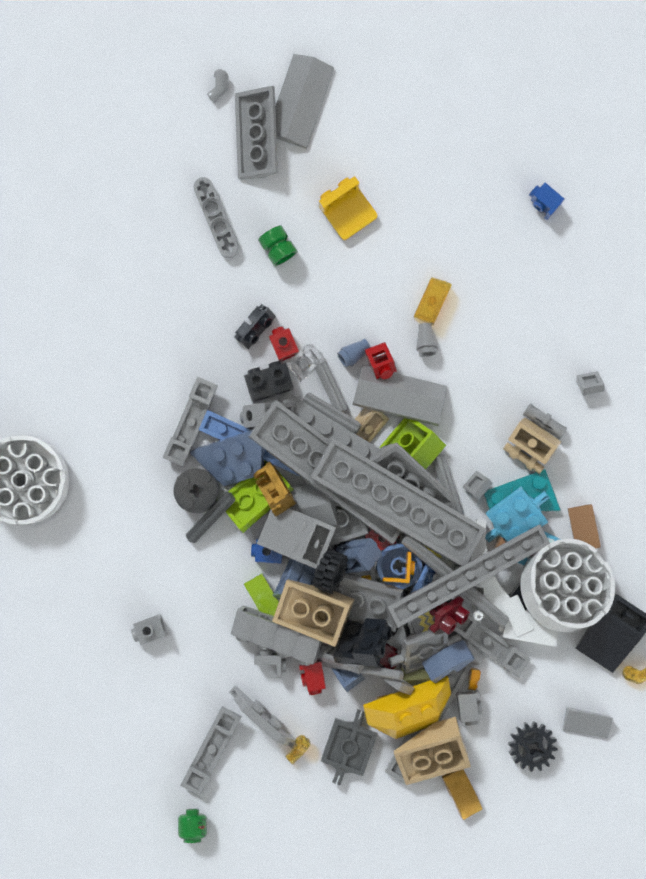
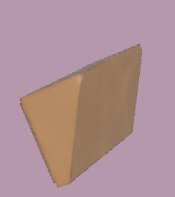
M592 504L567 508L573 539L586 542L595 549L601 548Z

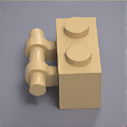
M523 418L508 439L515 444V447L507 442L503 450L509 453V457L512 459H518L524 463L530 471L533 469L540 474L544 466L539 464L538 460L546 464L562 441L527 418ZM521 450H524L525 452H527L528 454H530V455L532 456V458H530L529 456H527V455H526L525 453H523Z

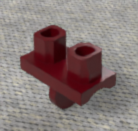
M458 596L449 603L444 602L431 609L430 615L435 617V623L429 629L434 633L441 629L449 635L454 631L457 623L464 624L470 614L468 610L462 607L464 599Z

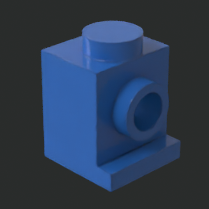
M546 182L541 187L537 185L529 194L534 208L539 212L546 213L544 217L546 220L551 217L565 200Z
M256 539V544H252L251 557H255V562L282 564V554L271 550L270 555H264L262 551L265 547L258 545V539Z

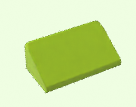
M261 573L244 583L258 610L274 616L279 600L273 597L274 591L264 574Z

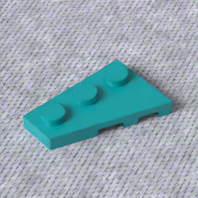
M545 469L540 474L535 472L489 489L483 494L490 510L519 487H522L527 495L533 497V499L545 491L550 499L540 505L541 511H561Z

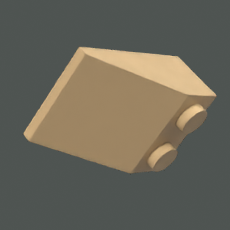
M287 579L272 622L335 647L340 641L355 599L336 591L330 594L313 585Z
M456 717L431 724L394 750L395 758L406 785L471 767L467 748Z

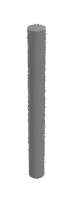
M322 660V666L346 670L335 665L323 662ZM365 666L361 671L363 674L402 680L404 676L403 671L382 667Z

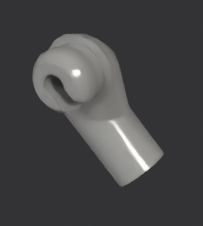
M217 69L214 72L215 87L207 93L213 102L227 92L229 88V76L222 69Z

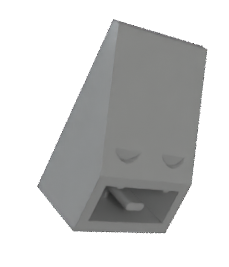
M290 508L276 517L272 510H270L257 544L316 569L317 565L320 564V559L323 558V554L326 553L336 527Z

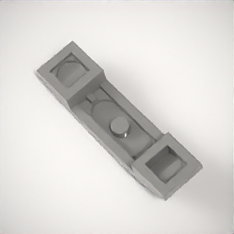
M200 377L196 378L189 395L190 398L162 458L184 466L199 435L200 425L211 406L218 385Z
M470 614L464 624L457 623L454 629L457 634L467 639L472 645L517 677L521 675L531 660L482 623L476 621Z
M223 706L221 707L180 786L199 796L201 795L242 716Z

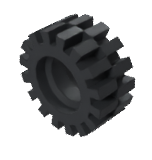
M328 549L323 554V558L320 559V564L317 565L313 586L333 594L340 586V581L343 580V575L346 572L345 569L348 565L347 556Z

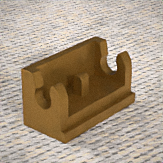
M269 461L266 463V466L256 471L253 476L255 479H258L256 484L276 517L297 503L280 473Z

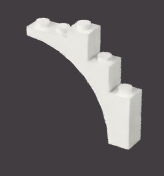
M475 519L477 524L486 528V520ZM486 530L469 562L487 553ZM455 565L454 570L459 568L460 566ZM495 575L473 586L481 588L479 593L506 615L501 602L510 597L503 590ZM527 611L526 613L534 628L532 631L517 637L509 621L504 627L498 625V632H501L500 636L503 638L553 647L557 645L559 632L543 626Z

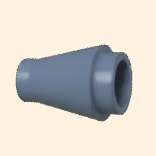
M362 339L340 348L341 351L337 355L345 367L353 366L366 354L365 349L371 347L366 339Z

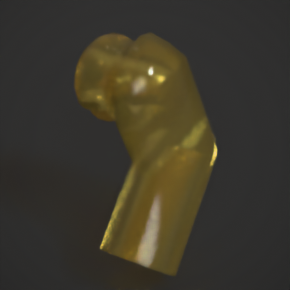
M626 666L622 675L627 681L642 684L646 681V668L640 671L632 666Z
M299 735L296 738L295 743L297 746L285 756L292 765L304 755L311 745L310 739L306 738L305 735Z

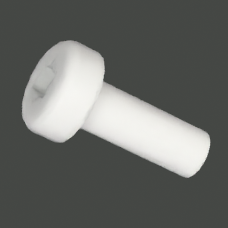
M472 604L473 618L476 621L482 620L484 617L483 612Z

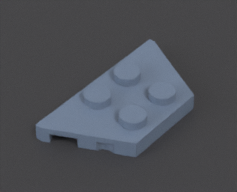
M252 430L190 451L191 455L223 486L253 478L254 473L264 467L263 456L265 449L248 437Z

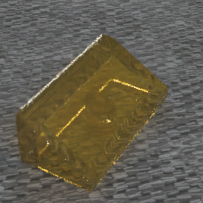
M431 277L413 317L434 325L452 284Z

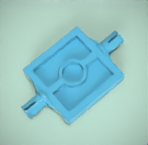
M519 487L486 512L487 517L493 523L494 529L485 535V539L490 543L500 535L509 541L539 524L541 527L547 524L548 520L542 514L540 505L550 499L549 496L543 491L533 499V497L527 495L522 487Z

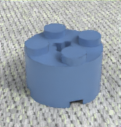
M393 544L381 551L382 556L376 562V570L381 580L383 577L405 579L406 553L411 551L403 544ZM411 552V561H415L414 575H410V583L383 582L401 589L410 587L416 582L421 573V559ZM396 560H399V562L404 563V567L401 568V572H398L397 569H393V565L396 564Z

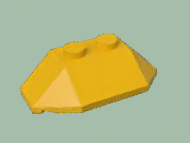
M446 675L437 683L429 680L413 686L414 690L411 695L399 691L364 704L363 709L367 724L394 739H398L438 722L451 696L448 676Z

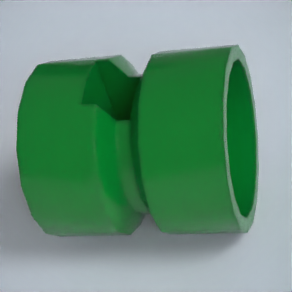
M282 225L268 230L258 239L262 248L269 251L268 258L273 266L285 263L298 252L292 241H286L288 235Z

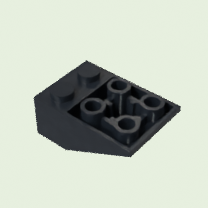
M615 594L608 613L596 624L588 627L575 649L613 673L646 633V613L618 594Z

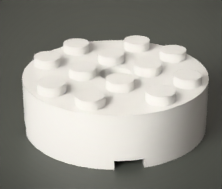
M19 435L1 439L0 521L15 525H29L46 520L60 508L68 492L69 472L65 460L52 445L35 437ZM21 474H24L26 477V484L23 486L18 484V477Z
M576 539L557 540L532 554L524 565L520 582L522 598L530 614L543 626L557 632H575L596 624L610 610L615 595L614 576L608 562H605L597 553L598 550L590 544Z

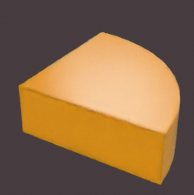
M478 668L470 669L467 690H476L478 688L477 682L480 680L481 674Z

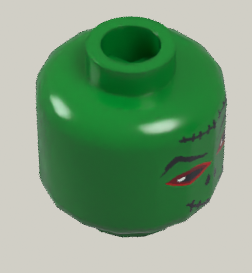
M186 809V814H181L178 817V836L183 839L184 843H200L201 839L207 836V817L205 814L199 813V809Z

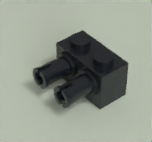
M276 361L268 364L269 368L260 370V367L247 371L248 374L244 375L253 403L294 390L286 362Z

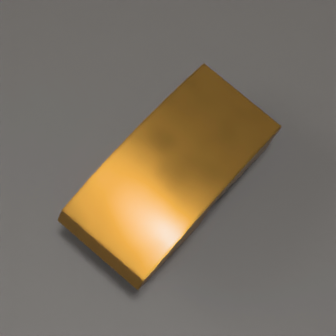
M464 769L442 776L447 791L453 798L458 813L463 820L482 810L479 799Z

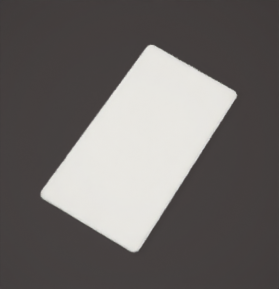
M518 595L501 602L517 637L534 629Z

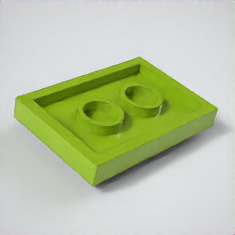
M281 475L289 491H293L294 489L292 488V486ZM254 477L238 482L228 491L233 494L236 500L225 512L242 533L271 510L256 484L258 479Z

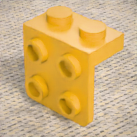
M355 176L351 179L348 177L338 183V188L333 191L328 190L324 192L319 200L320 210L342 240L349 239L375 221L378 216L359 189L360 182Z

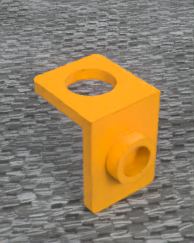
M411 552L406 553L405 579L383 577L382 581L410 583V575H414L415 561H411Z

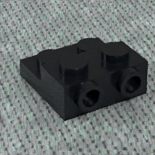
M365 618L364 623L347 622L333 656L335 663L378 667L380 659L384 657L387 640H390L392 630L387 620Z

